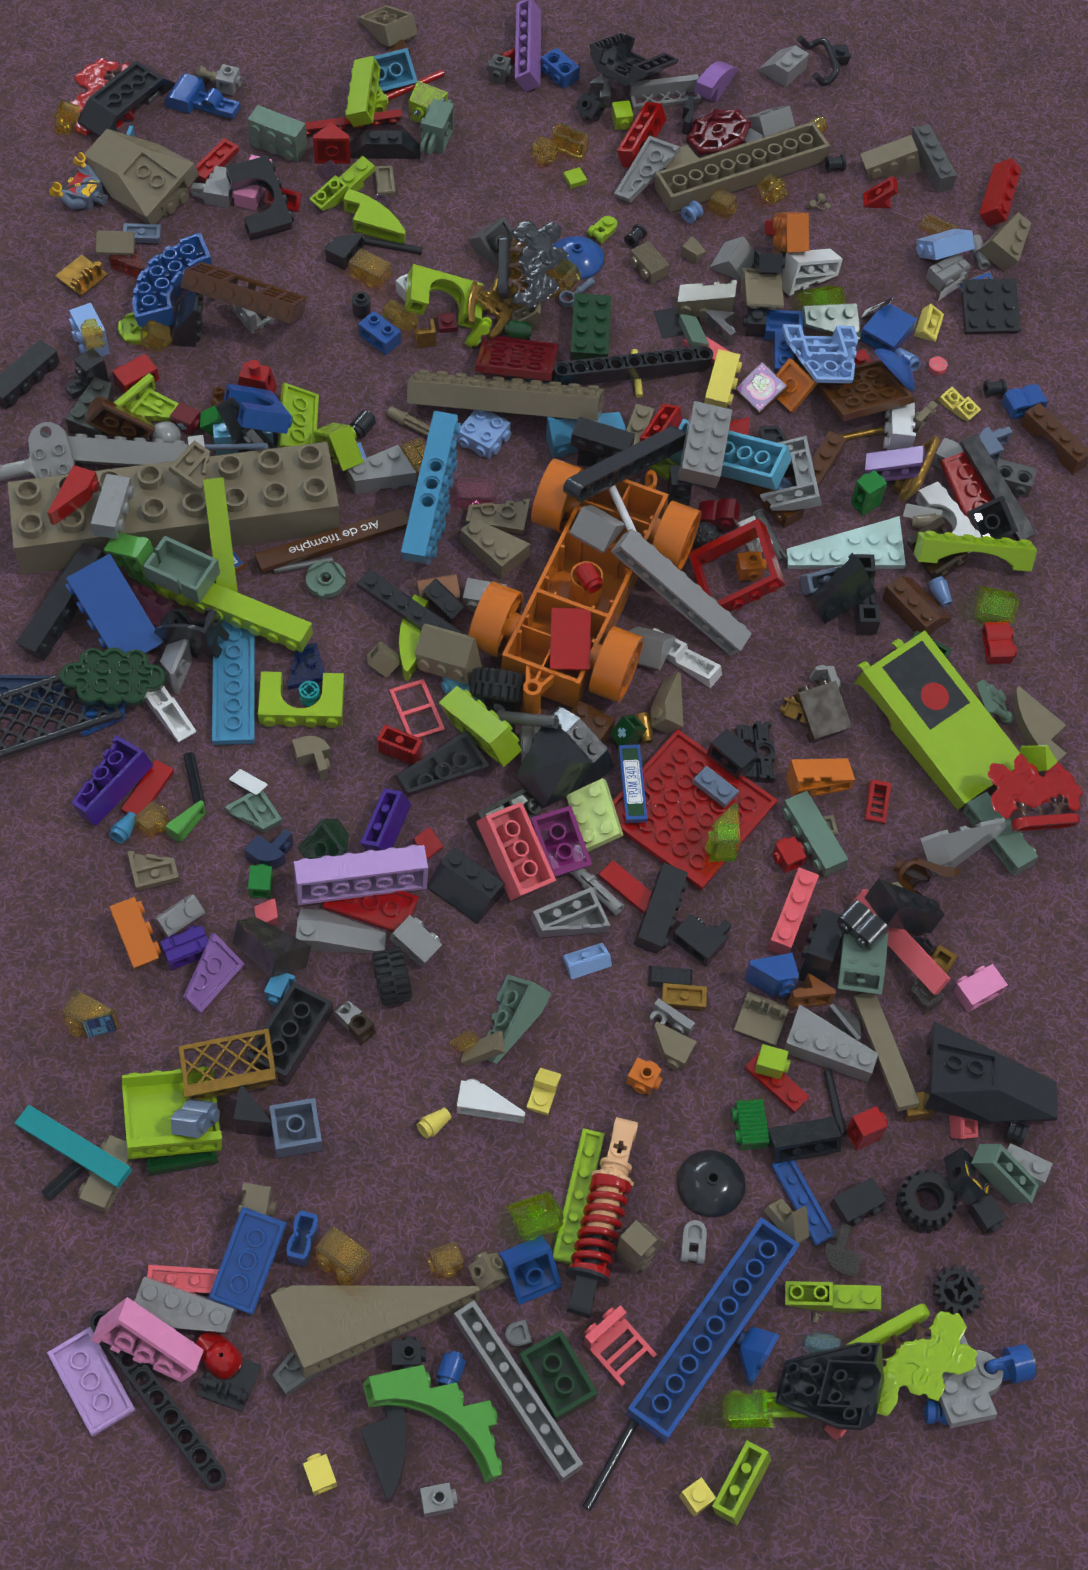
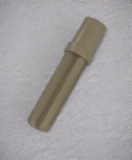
M393 406L388 409L387 417L397 421L402 426L405 425L428 437L429 425Z

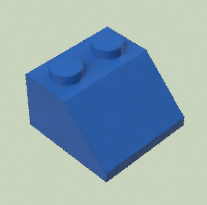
M793 953L749 961L744 978L747 983L771 997L779 996V998H786L790 996L792 990H795L799 974Z
M542 1235L499 1253L509 1276L508 1281L519 1305L562 1287L551 1247Z

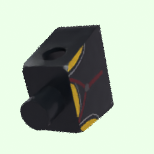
M961 1147L944 1157L949 1186L961 1197L964 1204L969 1205L988 1194L989 1181L971 1164L973 1157Z

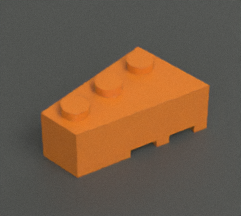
M135 897L109 906L133 969L135 970L158 961V955L161 954V950L157 941L152 942L150 937L153 930L149 921L145 922L142 914L145 913L142 902H137Z

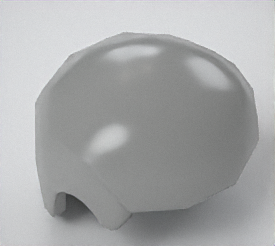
M164 421L154 426L155 432L150 437L151 442L154 439H163L165 443H173V440L181 439V432L174 423Z

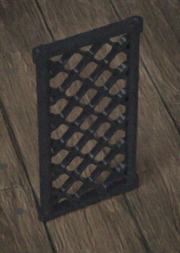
M60 674L0 693V702L6 705L0 713V721L3 719L11 721L7 729L0 728V732L4 733L0 740V759L112 720L123 719V714L118 706L114 707L115 711L109 713L105 709V704L101 707L88 705L78 700V694L75 697L65 695L68 691L66 687L60 693L52 690L53 684L61 682ZM42 688L46 692L42 699L32 697L35 690ZM50 694L59 696L55 704L45 702ZM22 695L26 698L21 706L12 704L14 697ZM63 699L72 701L68 709L58 706ZM29 701L39 703L34 711L25 709ZM75 704H81L85 706L84 710L80 714L72 712L71 710L73 709ZM42 706L52 708L47 716L38 713ZM9 708L19 710L15 717L5 716ZM90 708L99 711L98 717L88 719L84 715ZM59 710L65 713L61 720L51 718L55 711ZM23 712L32 715L26 723L18 720ZM69 715L78 717L77 724L68 726L64 722ZM36 717L45 720L41 727L31 725ZM49 722L58 724L57 731L48 733L44 728ZM15 724L24 726L20 734L10 732ZM28 729L38 731L37 737L30 740L24 737ZM8 736L18 738L16 744L10 747L3 743Z

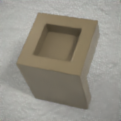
M381 641L367 655L368 665L385 677H388L400 664L399 655Z

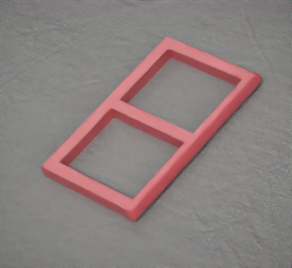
M424 679L389 689L406 733L412 735L405 716L430 708L439 727L413 736L423 738L445 731ZM422 685L429 704L402 712L395 693Z

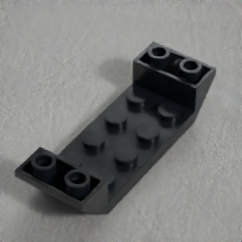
M135 61L88 98L77 123L98 137L106 129L117 132V121L156 89L164 95L175 86V82L152 67Z

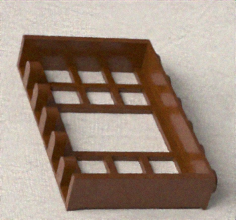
M200 262L187 269L185 268L180 286L181 288L289 324L303 315L308 298L204 262ZM239 279L248 282V287L239 286ZM256 286H260V287H263V288H264V289H262V290H260V291H258V292L255 291V290H256Z

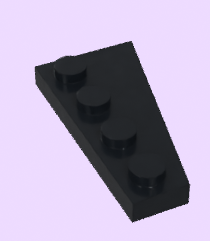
M231 397L216 405L215 408L233 443L248 444L243 438L245 434L241 431L244 427H241L237 421L240 404ZM253 429L262 441L268 444L269 449L276 448L262 430ZM238 450L239 453H241V452H247V451H248V450Z

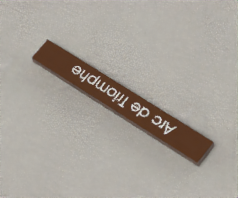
M403 508L255 553L254 557L261 573L405 529L407 528L408 518Z

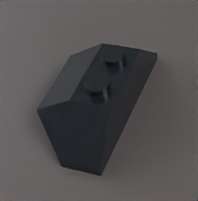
M366 125L350 141V158L360 159L364 156L366 159H420V144L402 125Z

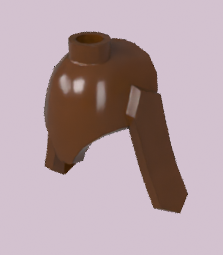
M915 857L913 860L907 859L904 862L898 859L892 871L897 872L898 882L903 888L922 895L919 891L913 889L917 883L912 885L910 880L918 878L921 881L929 882L931 876L926 868L945 877L959 875L960 868L947 867Z

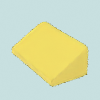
M932 304L923 308L914 336L936 342L944 314Z

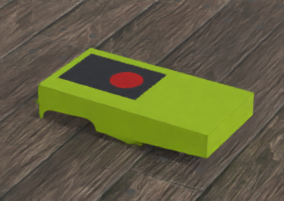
M923 631L905 644L900 639L892 642L890 645H894L896 650L874 665L870 666L866 661L857 665L856 667L861 668L863 672L854 682V685L858 684L865 689L888 717L891 730L953 806L959 810L969 801L975 799L994 785L988 777L989 767L992 763L1004 764L1006 768L1013 772L1015 769L1014 760L1020 752L927 632Z

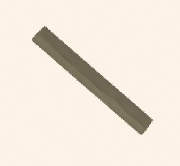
M863 993L854 995L853 1001L872 1049L878 1053L877 1061L897 1111L919 1107V1099L876 994Z

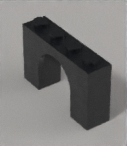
M268 155L226 166V177L231 190L257 185L265 188L273 198V204L269 209L244 218V226L250 240L289 230L292 228V222H294L292 211H288L287 197L285 194L282 195L281 192L282 184L280 178H276L274 173L276 172L275 164L273 161H270Z

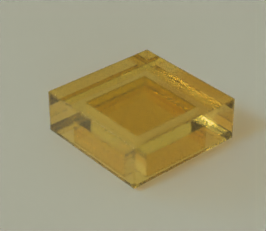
M466 1030L449 1042L454 1049L463 1052L478 1042L479 1039L476 1033Z

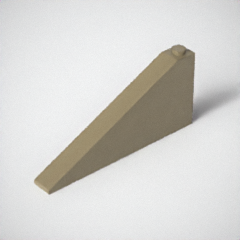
M292 1285L287 1288H279L270 1296L275 1314L304 1377L307 1378L458 1311L473 1300L475 1302L480 1301V1289L478 1286Z

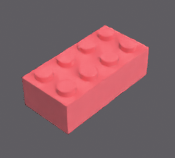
M522 802L489 814L476 822L501 881L505 883L504 887L510 901L556 881Z

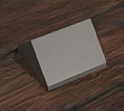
M744 236L727 241L723 244L710 269L741 281L742 268H751L753 266L754 249Z
M588 505L581 508L570 530V535L604 554L625 528V524L599 508Z
M640 626L629 630V632L644 637L638 665L660 671L672 647L675 636Z

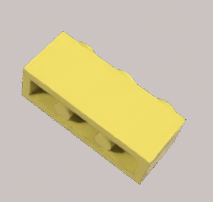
M718 349L704 403L723 408L732 405L734 395L731 394L732 389L736 390L738 378H735L736 373L740 374L742 362H739L740 354Z

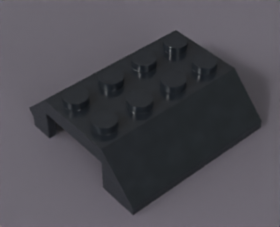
M618 33L589 45L591 50L589 53L596 70L602 73L604 77L616 80L622 86L651 76L679 62V59L667 53L646 59L632 52L635 38L628 34L624 36L623 33Z

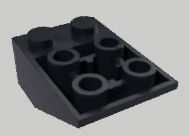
M188 290L177 303L173 345L196 347L197 340H201V329L198 328H201L203 323V314H201L203 313V302H200L203 301L202 294Z

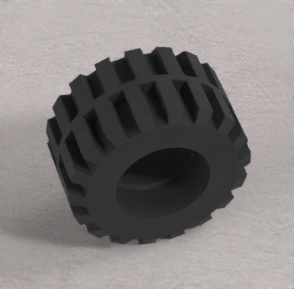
M478 667L473 669L470 693L476 698L517 703L522 699L525 676L514 671Z
M400 947L373 952V969L379 997L384 1007L411 1001L412 989L403 950Z
M926 1169L924 1173L922 1170H918L915 1175L913 1173L910 1174L900 1187L896 1195L898 1196L896 1205L899 1206L897 1213L898 1215H903L901 1218L903 1223L906 1221L910 1223L908 1225L910 1229H913L915 1226L917 1227V1232L920 1233L924 1229H926V1233H932L934 1229L935 1231L941 1230L956 1212L958 1194L953 1192V1189L949 1186L947 1176L944 1178L940 1176L941 1172L936 1171L933 1174L932 1169ZM919 1191L931 1193L938 1202V1210L927 1211L921 1208L916 1202L915 1193Z

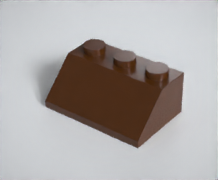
M98 395L89 404L85 423L113 437L121 436L126 437V440L134 441V438L147 439L155 432V427L151 421L127 410L123 406L109 401L105 397Z
M901 576L886 586L882 599L914 632L922 633L926 631L929 635L952 619L913 578Z

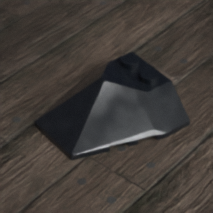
M557 706L549 714L558 715V728H540L515 776L542 808L604 778L614 768L606 746L581 718L561 706Z

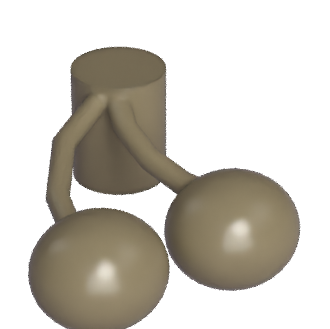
M822 193L817 195V203L815 200H811L806 204L808 210L813 207L821 210L831 207L830 203H824L826 197ZM819 202L824 203L825 208H821L817 204Z

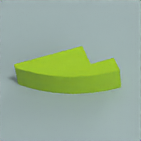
M351 189L347 190L343 198L344 211L355 214L353 218L354 232L386 241L406 244L405 229L386 207L360 192Z
M414 594L412 599L429 610L428 601ZM402 619L399 635L400 664L404 680L409 681L418 668L415 652L421 631Z

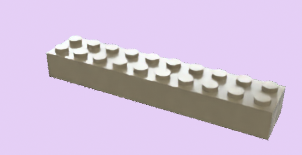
M810 122L656 172L654 189L669 213L688 206L693 200L701 203L825 162L830 145L816 124Z
M418 370L407 382V403L569 419H578L580 416L593 421H598L603 412L604 389H599L597 385L580 387V384L571 383L567 386L561 385L560 382H550V384L542 383L540 380L523 382V379L520 378L504 380V377L500 376L490 379L485 378L484 375L469 377L465 373L448 375V372L445 371L429 373V370Z

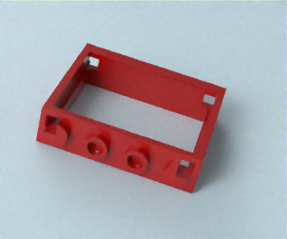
M759 518L689 553L698 585L705 593L712 597L702 565L759 538L771 575L717 601L721 607L729 612L741 609L744 605L757 601L769 593L776 592L777 589L786 585L767 527Z

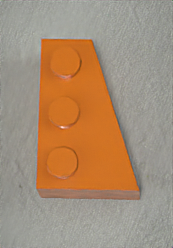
M848 758L794 759L790 762L785 778L791 797L804 791H808L809 795L813 797L850 790L855 782Z

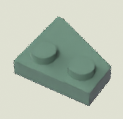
M263 790L257 795L251 792L225 806L227 813L263 833L283 823L282 818Z

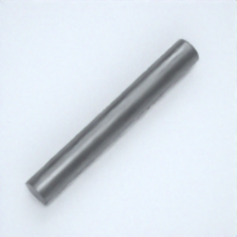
M333 556L292 563L274 569V573L307 569L319 561H327V563L333 564Z

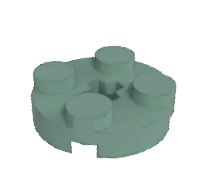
M319 561L311 565L307 571L306 586L310 593L321 600L337 596L346 587L345 571L338 563L333 562L332 564L327 563V561ZM323 577L331 578L328 582H322Z

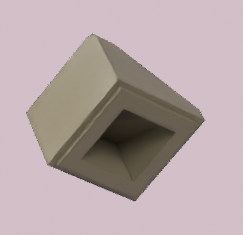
M693 236L682 246L681 256L695 264L706 254V250Z

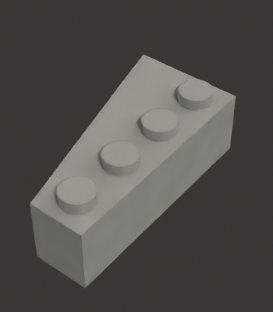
M143 1277L135 1298V1302L161 1321L172 1328L226 1333L229 1332L237 1310L236 1308L150 1277Z

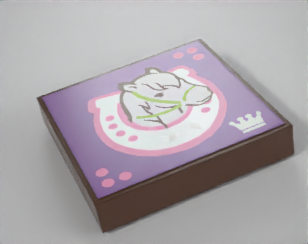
M763 362L736 387V391L760 414L788 389V386Z

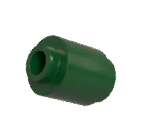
M510 320L509 324H505L504 335H508V338L531 339L532 324Z

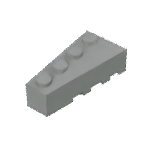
M799 1004L784 1050L789 1051V1055L868 1082L878 1053Z

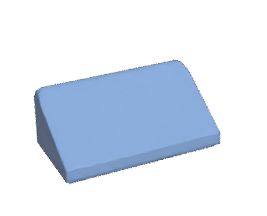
M603 943L562 956L571 979L612 966L610 953Z

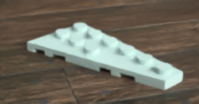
M900 516L787 548V569H829L843 566L849 560L848 556L851 553L874 554L876 569H905L906 563Z

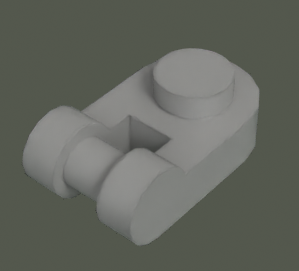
M693 1220L685 1225L680 1262L687 1263L689 1260L696 1261V1264L704 1265L707 1230L702 1222ZM689 1245L698 1246V1251H689Z

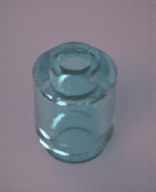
M813 1330L810 1335L806 1334L804 1349H808V1354L840 1347V1338L835 1337V1334Z

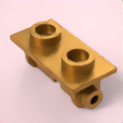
M790 696L788 699L784 697V702L787 704L786 706L782 704L779 712L783 713V716L794 720L797 719L800 713L802 714L800 722L806 724L798 698L794 699V697Z

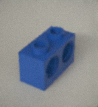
M558 48L541 57V71L543 74L548 75L556 85L565 89L579 80L580 67Z

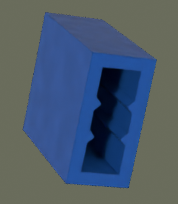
M889 304L880 308L863 327L860 341L874 349L881 348L895 352L914 331L917 319L896 306Z

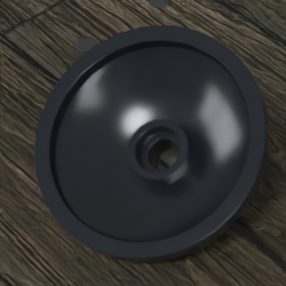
M705 1150L691 1155L682 1164L677 1176V1189L681 1200L692 1212L700 1216L716 1218L731 1213L741 1203L745 1193V1177L741 1167L729 1155L719 1151ZM714 1176L716 1177L717 1181L711 1182L709 1180V1177Z

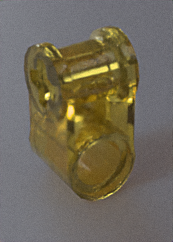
M63 100L59 103L58 109L54 114V121L56 122L54 130L58 135H68L80 115L79 105Z

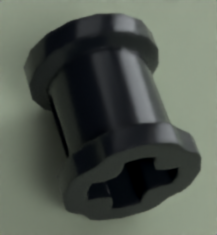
M844 154L833 158L825 157V169L828 173L832 170H846L847 164Z
M635 224L632 227V231L624 236L625 243L632 248L637 247L639 241L647 236V230L642 225Z
M1005 379L994 382L984 381L983 391L985 397L996 394L1004 396V393L1007 391Z

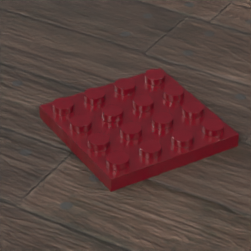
M484 335L475 364V372H480L483 375L499 374L501 377L515 376L523 380L531 378L542 382L551 381L559 344L501 336L489 339L488 335Z

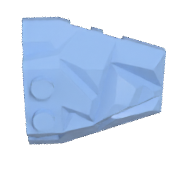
M783 324L782 330L787 344L816 383H852L855 369L854 359L857 352L855 350L858 344V337L854 326L836 325L832 336H804L801 325Z

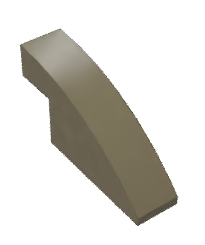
M1020 686L1017 687L1012 697L1014 716L1024 741L1028 746L1048 745L1056 760L1061 763L1066 752L1056 745L1054 741L1062 734L1066 724Z

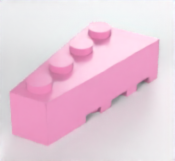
M128 1297L100 1318L91 1341L97 1344L103 1341L111 1345L110 1350L120 1353L122 1350L133 1355V1360L138 1363H150L154 1365V1370L180 1382H183L196 1372L204 1350Z

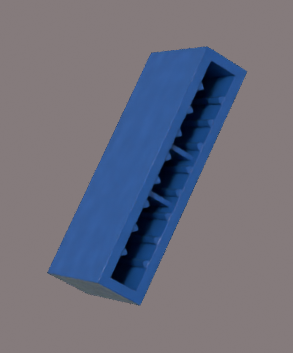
M110 554L66 578L68 583L65 586L70 595L75 594L78 602H76V605L81 613L86 612L89 617L86 621L91 630H96L100 635L97 639L103 649L106 647L107 649L116 647L125 653L136 649L148 654L163 645V641L154 633V626Z

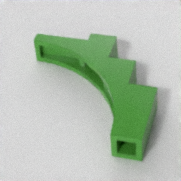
M424 1365L369 1376L365 1380L363 1387L369 1408L399 1406L426 1413L441 1421L464 1442L478 1463L485 1483L495 1481L502 1475L501 1460L496 1456L494 1449L495 1439L493 1434L490 1433V1430L497 1425V1412L492 1407L490 1400L463 1406L464 1396L463 1392L458 1388V1384L452 1383L430 1388V1376L428 1372H425Z

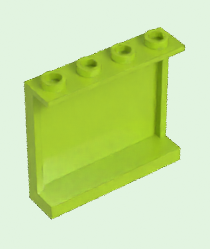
M199 1067L205 1073L209 1069L207 1067ZM182 1069L122 1075L128 1159L220 1151L222 1149V1134L219 1120L200 1138L172 1134L171 1118L178 1109H182L187 1101L184 1097ZM194 1069L188 1077L189 1085L198 1083L204 1075ZM214 1069L209 1075L212 1078H214ZM216 1097L202 1100L217 1103Z

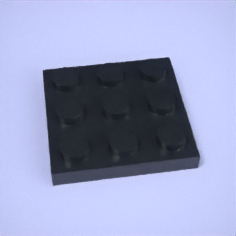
M1016 278L961 280L965 334L1019 333L1021 331Z

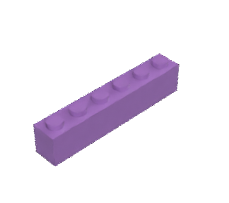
M523 0L516 3L515 79L522 89L527 92L540 86L541 10L534 0Z

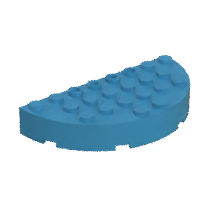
M434 411L401 550V556L404 561L429 565L432 559L437 557L438 542L441 540L442 532L445 533L446 529L445 517L449 515L450 511L449 493L454 482V477H452L453 471L456 472L458 460H456V446L461 423H458V415L439 411Z

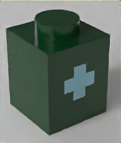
M625 715L621 717L610 732V735L618 746L636 745L647 728L635 715Z

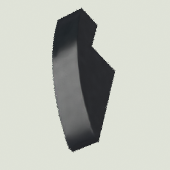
M383 1406L387 1418L361 1428L364 1442L387 1503L392 1502L396 1494L406 1457V1418L404 1407Z

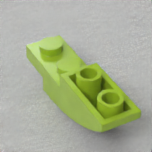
M362 156L339 178L335 175L309 199L322 211L335 207L343 202L348 189L357 192L365 186L364 181L376 171V168Z
M786 1281L785 1305L800 1309L841 1313H858V1311L881 1312V1286L833 1285V1282Z

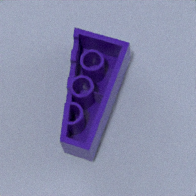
M115 735L111 748L106 749L104 752V759L101 764L93 769V776L90 781L84 783L72 802L79 815L94 826H97L153 767L143 750L118 735Z

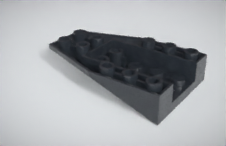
M934 1021L926 1043V1055H930L931 1060L930 1080L924 1090V1109L989 1124L1057 1120L1056 1081Z

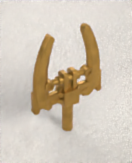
M498 278L495 279L490 292L484 290V286L478 285L477 281L474 280L469 291L467 304L469 324L475 322L476 304L480 303L483 311L487 310L489 315L494 314L498 320L495 327L488 333V338L492 339L503 331L505 324L511 318L513 309H509L506 303L499 301Z

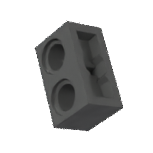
M998 459L996 466L1011 492L1017 496L1028 497L1033 485L1036 468Z

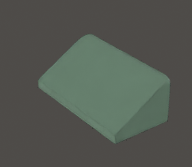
M681 314L679 316V324L689 346L708 347L709 343L697 317Z

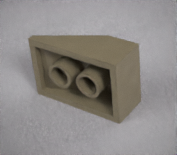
M388 5L358 17L363 26L381 44L388 47H393L401 39L408 41L412 39V36L418 34L412 13Z

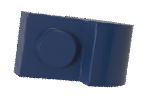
M285 829L272 844L260 835H257L244 849L246 859L255 866L257 864H266L272 866V869L281 867L286 863L285 854L293 846L292 833Z

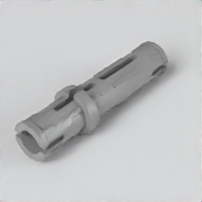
M584 868L570 872L582 884L584 889L592 887L597 898L614 915H618L624 909L625 905L597 881V877L594 874L590 875Z

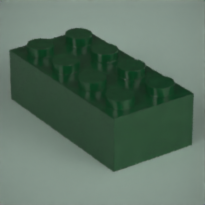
M574 293L570 361L608 357L611 296Z

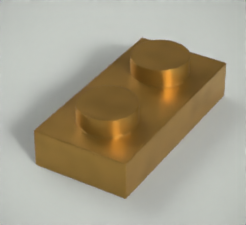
M663 983L662 1001L672 1008L706 1009V986Z

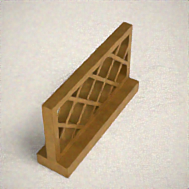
M269 1029L178 1046L184 1082V1097L187 1101L189 1099L203 1100L238 1093L239 1087L242 1085L247 1091L278 1085ZM265 1036L266 1044L261 1050L251 1045L256 1037ZM235 1041L245 1044L238 1055L229 1050V1047ZM217 1045L223 1050L216 1059H213L206 1052L211 1046ZM248 1048L258 1053L251 1064L241 1058ZM196 1050L200 1055L192 1064L186 1060L185 1051ZM226 1052L235 1057L229 1068L219 1063ZM203 1056L213 1062L206 1073L196 1067ZM263 1056L269 1060L270 1069L259 1070L255 1067V1064ZM240 1060L249 1067L244 1074L237 1075L232 1069ZM216 1065L226 1071L220 1079H214L209 1076ZM194 1069L204 1075L198 1083L189 1085L188 1077Z

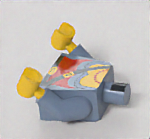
M79 152L78 157L81 161L75 156L73 163L76 166H81L82 169L78 168L63 188L60 183L54 182L49 193L53 197L59 196V200L70 209L91 210L96 202L105 205L108 195L103 193L101 180L89 164H85V155Z

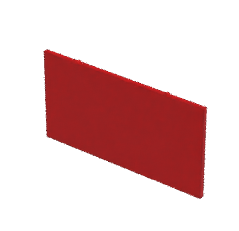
M552 608L550 621V670H590L591 611L582 608Z

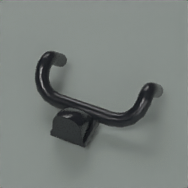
M802 35L797 38V41L806 49H812L818 45L825 47L832 63L833 71L825 79L817 72L812 75V78L822 86L831 84L837 78L840 70L839 63L842 65L849 63L851 54L846 44L831 45L828 39L817 38L808 42Z

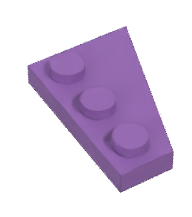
M215 933L211 934L183 996L199 1013L209 1005L245 964Z

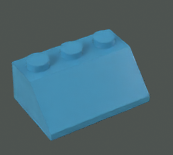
M408 48L374 56L381 68L378 85H380L383 92L418 82Z

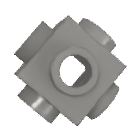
M223 64L220 71H217L215 78L217 90L223 94L234 96L237 88L242 84L240 69Z

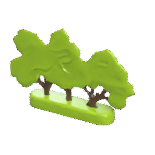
M919 1304L847 1344L862 1342L880 1343L882 1345L891 1340L896 1347V1353L892 1357L883 1358L885 1362L883 1366L884 1384L877 1414L888 1416L897 1404L898 1391L901 1386H907L912 1394H926L928 1398L939 1401L946 1387L942 1378L943 1372L961 1375L976 1367L977 1351L967 1344L960 1343V1339L964 1335L967 1326L959 1313L952 1315L949 1312L940 1311L936 1315L933 1325L925 1328L921 1327L920 1324L928 1319L930 1312L925 1304ZM914 1327L916 1336L914 1341L903 1343L898 1340L897 1336ZM924 1333H929L931 1339H927Z

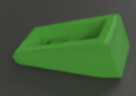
M200 800L165 826L167 835L182 843L206 814L204 802Z

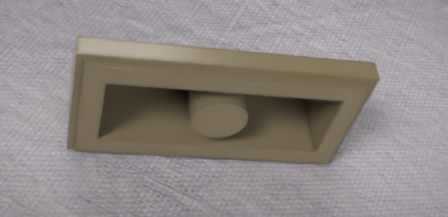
M98 230L96 234V254L134 255L136 242L134 232Z
M498 1031L466 1044L461 1064L473 1066L505 1053L503 1031Z

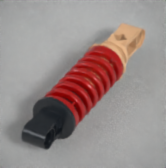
M616 1117L608 1155L601 1158L600 1170H595L591 1173L590 1193L586 1197L587 1205L583 1208L584 1217L580 1220L581 1228L577 1232L579 1240L574 1244L576 1252L571 1255L573 1264L566 1270L567 1277L575 1281L567 1313L590 1319L596 1287L609 1286L611 1272L606 1268V1265L613 1264L614 1259L606 1253H614L617 1250L616 1245L611 1242L619 1240L620 1236L614 1230H620L623 1224L616 1218H623L625 1216V1211L621 1207L628 1204V1199L625 1195L629 1194L634 1186V1182L628 1178L632 1170L628 1159L639 1122ZM618 1148L623 1149L621 1154L617 1153Z

